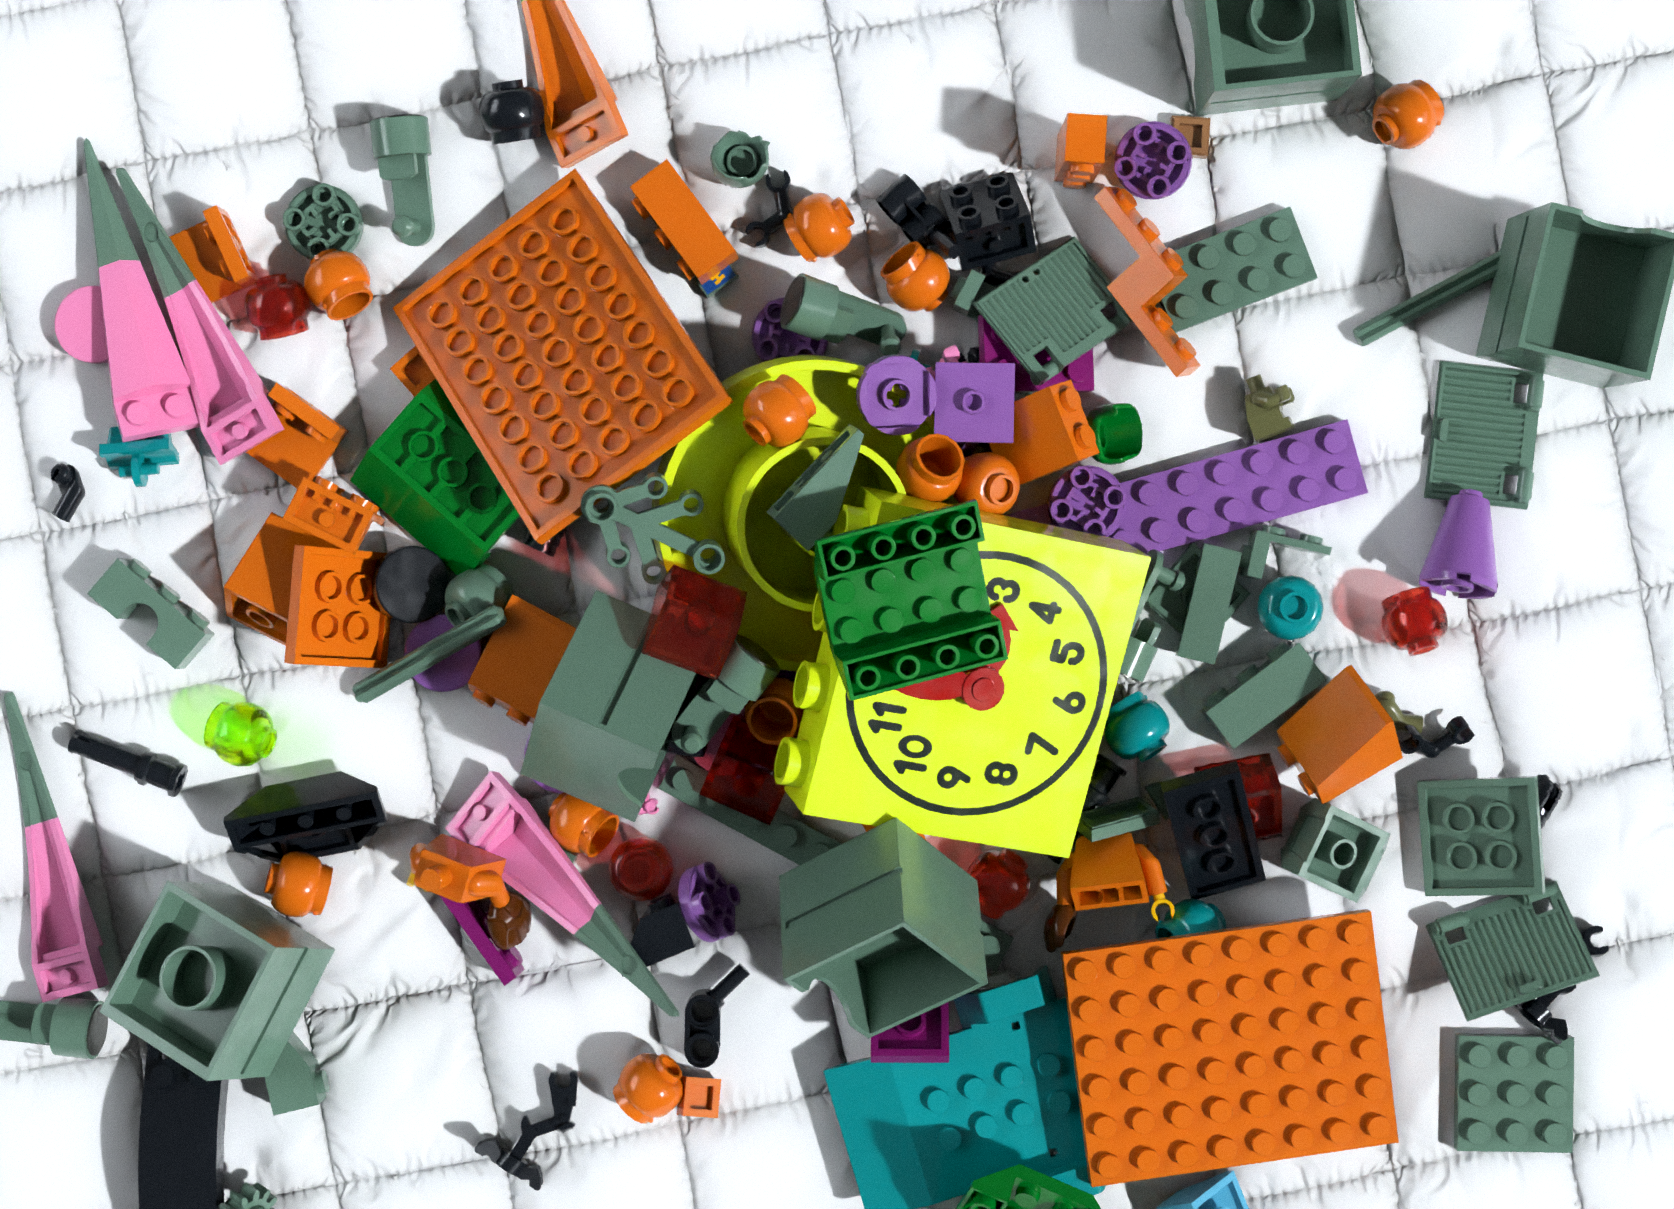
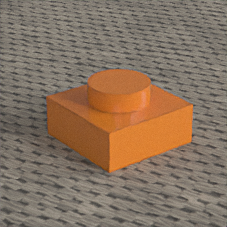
M416 346L390 368L414 397L436 379Z
M682 1076L683 1095L677 1105V1115L718 1118L721 1079Z

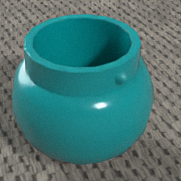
M1294 575L1277 577L1268 583L1260 593L1257 604L1259 620L1264 628L1275 637L1286 640L1300 639L1314 631L1321 621L1324 608L1321 594L1315 585L1303 577Z
M1138 691L1110 708L1105 725V737L1108 745L1117 756L1126 760L1139 758L1141 763L1160 753L1167 746L1164 739L1169 734V719L1159 704L1155 701L1147 700V696Z
M1190 898L1174 904L1175 913L1173 919L1169 909L1165 914L1164 920H1159L1158 925H1156L1155 933L1156 938L1226 929L1227 923L1222 912L1214 904H1206L1204 901Z

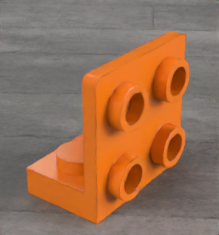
M217 205L202 211L206 218L205 221L169 237L211 303L259 282L228 212Z
M276 383L268 396L275 400L272 407L284 430L246 453L298 489L303 477L311 481L315 480L349 430L288 387Z
M317 476L315 482L303 477L282 518L353 555H356L371 523L374 522L382 526L385 521L383 517L377 514L380 507L352 493L350 499L343 497L344 489L320 476Z

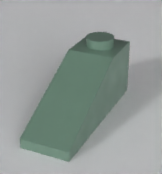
M851 424L836 437L767 511L807 551L815 546V540L829 537L833 531L831 527L837 521L864 434Z
M292 1032L269 1077H264L273 1116L319 1105L326 1098V1092H329V1081L326 1071L324 1069L320 1070L318 1060L299 1037Z

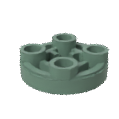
M326 183L302 190L293 198L283 214V224L290 244L297 252L310 260L318 253L327 249L353 252L363 234V216L358 204L342 189Z

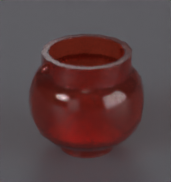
M286 273L272 274L255 279L256 287L250 289L245 296L244 310L250 325L257 328L260 340L287 337L310 329L307 317L311 312V301L301 282L292 279L287 280Z
M1429 587L1405 590L1381 602L1384 611L1381 619L1382 632L1386 641L1393 648L1407 650L1409 656H1416L1439 647L1437 640L1442 638L1448 629V617L1444 606L1439 600L1433 598Z
M645 836L629 838L619 844L612 853L608 866L610 881L616 891L627 899L639 902L653 900L664 893L671 883L674 871L672 857L666 847L656 839Z
M1003 848L1001 851L995 849L985 850L972 860L967 870V873L975 878L978 883L980 912L993 919H1001L1005 912L1019 907L1026 899L1031 884L1030 877L1025 871L1028 868L1027 863L1010 849Z

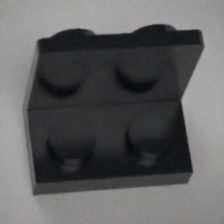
M1013 173L995 174L987 179L968 184H957L939 192L942 205L953 231L954 240L962 248L961 254L958 257L962 271L1037 252L1031 214Z

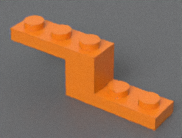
M1104 187L1094 196V199L1140 256L1111 282L1107 289L1176 377L1191 375L1201 366L1195 358L1196 351L1185 338L1178 337L1171 328L1173 322L1169 315L1163 309L1155 307L1158 302L1188 277L1182 268L1184 265L1183 260L1172 248L1165 247L1158 238L1160 235L1159 229L1148 218L1145 217L1143 219L1135 208L1137 206L1136 200L1126 189Z

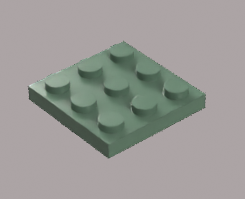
M1537 776L1417 781L1425 896L1543 895L1546 892Z
M1455 1033L1454 1149L1457 1151L1573 1153L1574 1037L1568 1035L1565 1041L1556 1045L1550 1039V1035Z

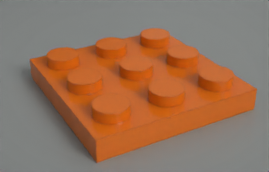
M294 545L284 663L383 668L387 666L391 618L383 615L380 611L372 590L375 564L378 559L387 553L358 550L356 555H353L338 548Z

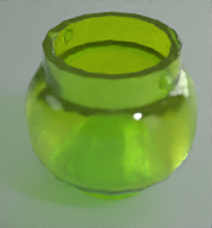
M221 702L211 712L204 729L203 738L205 746L208 749L214 750L225 763L238 767L252 766L271 754L277 741V731L274 729L272 717L263 707L251 702H236L234 704Z

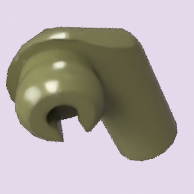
M1380 691L1375 695L1392 718L1396 732L1409 733L1405 726L1412 725L1421 734L1423 716L1403 714L1395 702L1394 694L1389 691Z

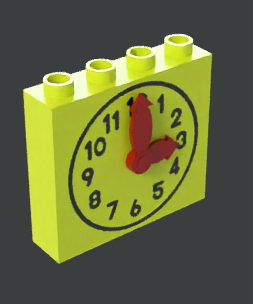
M860 486L855 506L846 504L841 506L837 521L833 525L832 536L952 504ZM979 510L985 541L978 542L977 544L990 610L994 616L1001 620L1008 659L853 701L848 699L830 649L819 592L817 591L812 611V625L814 630L823 632L816 662L803 660L796 673L793 687V703L796 708L804 709L797 738L784 737L781 740L774 763L775 782L785 785V792L802 814L871 826H879L897 817L919 834L1069 858L1151 557L1123 540Z

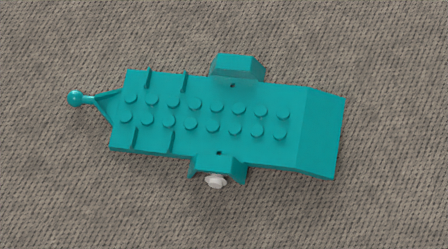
M1047 965L1039 967L1031 976L1017 980L1019 978L1018 975H1010L1008 970L990 974L987 976L988 984L981 987L985 991L969 992L954 999L962 1029L949 1032V1063H871V1057L833 1066L823 1071L864 1209H916L934 1205L964 1195L973 1180L1018 1164L1092 1195L1104 1191L1107 1185L1091 1187L1089 1184L1066 995L1056 997Z

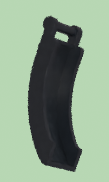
M146 1042L147 1056L141 1102L138 1151L139 1209H219V1205L224 1203V1131L229 1080L206 1081L175 1060L162 1059L163 1053Z

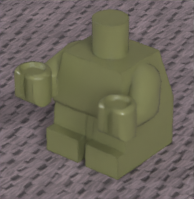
M1260 374L1246 379L1251 392L1245 395L1247 421L1255 441L1261 442L1294 429L1292 419L1289 416L1285 417L1282 412V406L1293 403L1295 400L1292 389L1285 384L1273 391L1270 386L1265 387Z

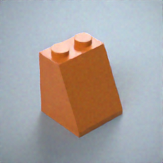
M1071 379L1048 386L1015 401L1014 443H989L993 453L1006 457L1015 466L1020 477V485L1050 475L1100 453L1096 444L1095 433L1088 424L1081 406L1080 395L1075 390Z
M271 512L224 586L226 616L286 646L294 545L340 548L283 520V517Z
M512 594L504 609L507 622L504 626L493 631L468 681L469 690L474 692L472 695L473 699L490 708L495 703L508 710L506 713L508 718L523 726H527L528 722L534 724L539 702L577 628Z
M1352 665L1344 668L1276 730L1281 745L1277 747V751L1288 767L1295 765L1300 772L1297 775V779L1308 796L1314 793L1322 805L1403 758L1392 718Z

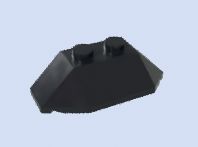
M339 771L265 786L226 815L223 823L235 852L242 854L248 852L259 858L279 863L284 855L295 851L307 852L316 857H323L359 850L371 839L379 827H382L387 822V814L377 786Z

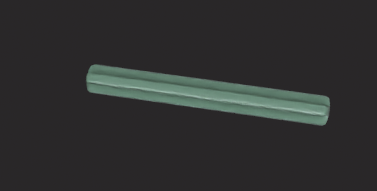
M1501 250L1357 326L1353 330L1356 341L1360 346H1366L1494 278L1498 270Z
M491 605L355 683L352 687L355 699L358 702L368 703L504 626L507 622L504 609L501 606Z

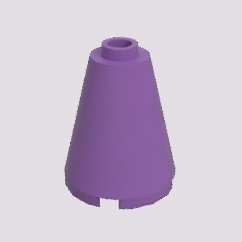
M1462 489L1459 491V494L1450 497L1419 575V586L1421 588L1446 596V590L1459 593L1458 598L1462 599L1492 598L1497 593L1498 579L1490 501L1483 498L1482 492Z

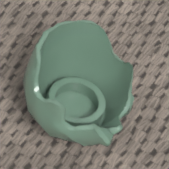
M740 130L738 132H727L712 147L710 160L715 177L725 186H730L731 188H745L755 185L762 179L768 168L770 160L768 146L770 142L762 140L760 135L751 138L747 133Z

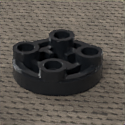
M419 546L399 547L377 560L372 578L373 595L383 615L404 623L424 622L436 616L445 606V591L450 582V575L445 563L433 551Z

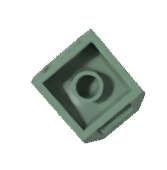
M1313 798L1300 808L1301 812L1285 846L1280 849L1281 865L1300 877L1358 903L1367 890L1386 850L1390 833L1331 804L1325 803L1322 805L1319 799Z

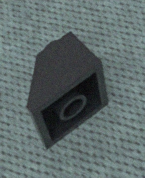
M671 892L650 900V904L647 905L648 909H646L641 917L630 943L646 967L694 948L699 937L690 929L683 916L679 896L673 898Z

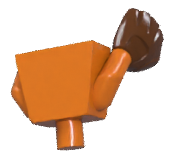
M1131 832L1095 842L1089 841L1084 836L1076 840L1075 851L1070 853L1069 858H1065L1056 873L1057 903L1052 907L1053 910L1045 919L1043 929L1045 948L1049 953H1053L1057 948L1063 946L1064 940L1073 930L1077 911L1149 903V896H1153L1154 903L1151 908L1153 919L1159 923L1155 913L1159 905L1168 906L1171 918L1173 919L1175 910L1173 904L1164 895L1167 887L1161 864L1145 845L1134 843Z
M440 834L428 844L418 843L411 848L409 854L411 873L406 883L407 886L412 887L414 885L420 887L424 892H432L457 903H466L489 897L491 903L487 915V925L493 943L502 950H508L522 943L530 931L532 912L530 902L523 895L514 891H508L505 887L502 874L506 858L445 834Z

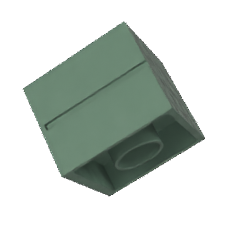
M1184 0L1185 14L1190 21L1194 42L1195 76L1193 86L1197 116L1336 101L1362 75L1354 0Z
M1554 202L1507 219L1500 249L1501 257L1498 262V270L1493 279L1475 357L1598 388L1651 380L1674 281V233L1656 228H1633L1604 223L1586 216L1581 209Z
M596 590L539 702L520 774L635 822L667 753L665 752V740L683 701L693 693L712 639L661 617L655 618L650 616L651 613Z
M897 817L779 875L783 980L802 993L809 990L814 979L826 983L839 998L849 1025L867 1038H871L988 984L983 935L980 932L982 922L977 880Z
M167 880L99 1012L206 1081L269 1077L335 949L231 885L202 883L201 885L196 882Z

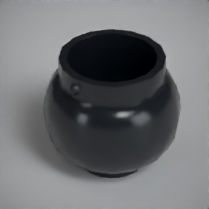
M522 79L493 83V92L485 94L479 105L480 120L484 129L491 134L492 145L542 137L540 125L544 121L545 108L539 92L533 87H523Z

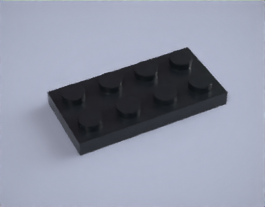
M1237 761L1160 782L1191 898L1201 899L1266 880Z

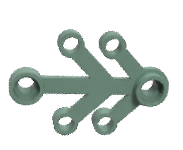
M649 473L645 476L642 483L617 491L608 485L599 484L590 487L584 492L580 503L582 514L589 522L600 526L607 546L606 558L612 567L622 568L629 563L631 558L628 545L620 540L615 521L631 528L643 563L641 566L642 576L649 584H659L666 577L665 565L657 557L651 538L691 556L694 566L703 574H714L724 566L725 554L720 543L713 539H704L699 542L661 524L684 515L692 517L700 514L703 510L704 502L698 491L694 489L685 490L680 494L678 500L640 512L625 506L647 497L654 500L663 498L667 494L668 484L666 478L661 473ZM657 480L663 484L662 488L658 491L648 489V485L652 481ZM693 497L698 500V504L693 508L684 506V502L688 498ZM598 498H604L608 501V504L605 508L598 509L594 507V501ZM616 549H621L625 551V556L621 559H614L611 557V553ZM704 549H713L715 553L711 558L705 559L700 556ZM651 566L661 568L660 573L656 576H650L646 572Z

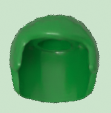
M1111 403L1101 405L1090 411L1086 419L1095 433L1096 444L1100 452L1092 456L1095 461L1106 465H1116L1139 455L1142 449L1143 430L1140 416L1135 406L1129 403Z

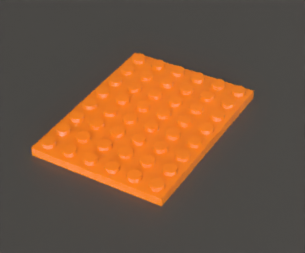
M576 169L569 172L393 307L534 540L541 545L582 515L580 503L587 489L594 485L603 484L616 490L734 402L599 200ZM598 498V499H596V500L594 501L593 505L595 506L597 503H599V502H600L601 500H603L604 498Z
M1363 909L1060 952L1087 1171L1091 1187L1399 1143L1370 910Z

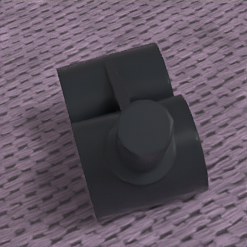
M903 174L875 199L886 215L896 225L901 227L910 242L917 241L923 248L927 249L937 246L952 259L959 257L961 254V246L946 235L952 229L948 219L933 203H925L927 200L926 196L908 175Z
M740 963L713 989L709 987L708 989L697 990L688 999L685 1008L684 1052L686 1059L694 1067H709L718 1058L721 1046V1007L725 1004L723 1000L750 975L748 970ZM698 1000H706L712 1004L714 1013L706 1018L699 1017L693 1011V1004ZM697 1039H707L712 1044L713 1051L707 1056H700L694 1052L692 1043Z

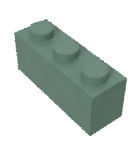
M1286 641L1281 642L1266 654L1269 657L1268 661L1258 668L1255 664L1250 665L1236 676V679L1239 681L1227 691L1224 687H1221L1205 699L1208 705L1200 711L1227 747L1231 749L1238 747L1327 680L1300 643L1292 642L1288 645Z

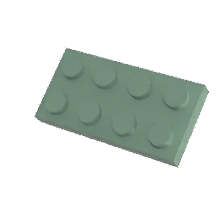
M1291 207L1175 250L1183 260L1184 265L1182 268L1188 277L1167 294L1160 303L1162 309L1173 322L1171 328L1175 333L1316 280L1318 278Z

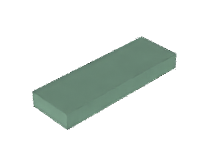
M1203 543L1175 656L1215 665L1242 552Z

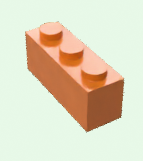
M1067 113L1057 135L1054 181L1063 182V187L1071 189L1086 188V183L1092 184L1105 162L1107 115Z
M667 159L630 186L636 197L630 201L643 220L649 216L658 226L653 233L666 250L673 246L681 257L676 264L689 281L696 277L700 284L703 285L728 265L739 259L735 249Z

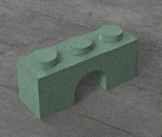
M117 558L87 594L116 619H128L134 610L143 604L151 607L157 615L158 627L146 645L174 669H185L215 634L207 627L210 623L209 620L194 608L188 611L178 602L181 598L180 595L164 583L159 586L148 577L152 572L142 562L135 558L131 561L129 559Z

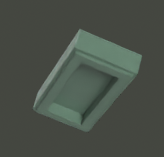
M1135 797L1083 811L1077 831L1089 841L1095 842L1160 824L1159 811L1142 798Z

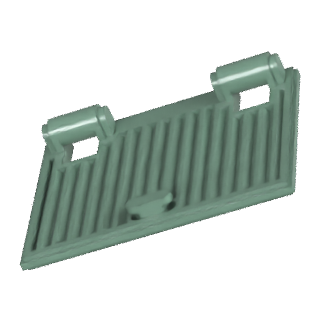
M1075 236L973 303L974 307L1028 372L1031 382L1036 386L1042 385L1060 373L1064 367L1102 341L1108 340L1132 322L1125 310L1107 289V286L1111 283L1110 279ZM1111 304L1118 313L1110 320H1107L1101 310ZM1045 349L1051 359L1041 366L1034 355Z
M1446 361L1439 362L1424 498L1449 501L1450 497L1459 494L1460 490L1472 489L1482 492L1483 498L1490 501V506L1527 510L1529 500L1532 498L1536 434L1545 386L1542 373ZM1515 384L1529 385L1527 403L1513 402ZM1505 475L1518 476L1516 494L1503 493Z
M1545 881L1546 892L1543 895H1511L1464 912L1461 910L1437 918L1435 922L1426 925V929L1467 1022L1600 976L1556 881ZM1548 897L1553 909L1536 915L1532 903ZM1461 927L1466 939L1449 945L1445 932Z

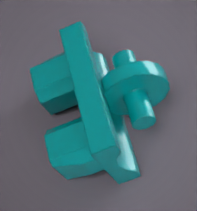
M110 427L107 444H99V455L101 458H106L110 470L119 469L120 477H132L136 487H145L148 482V475L160 474V466L179 464V452L172 444L171 433L145 438V440L123 443L119 428Z

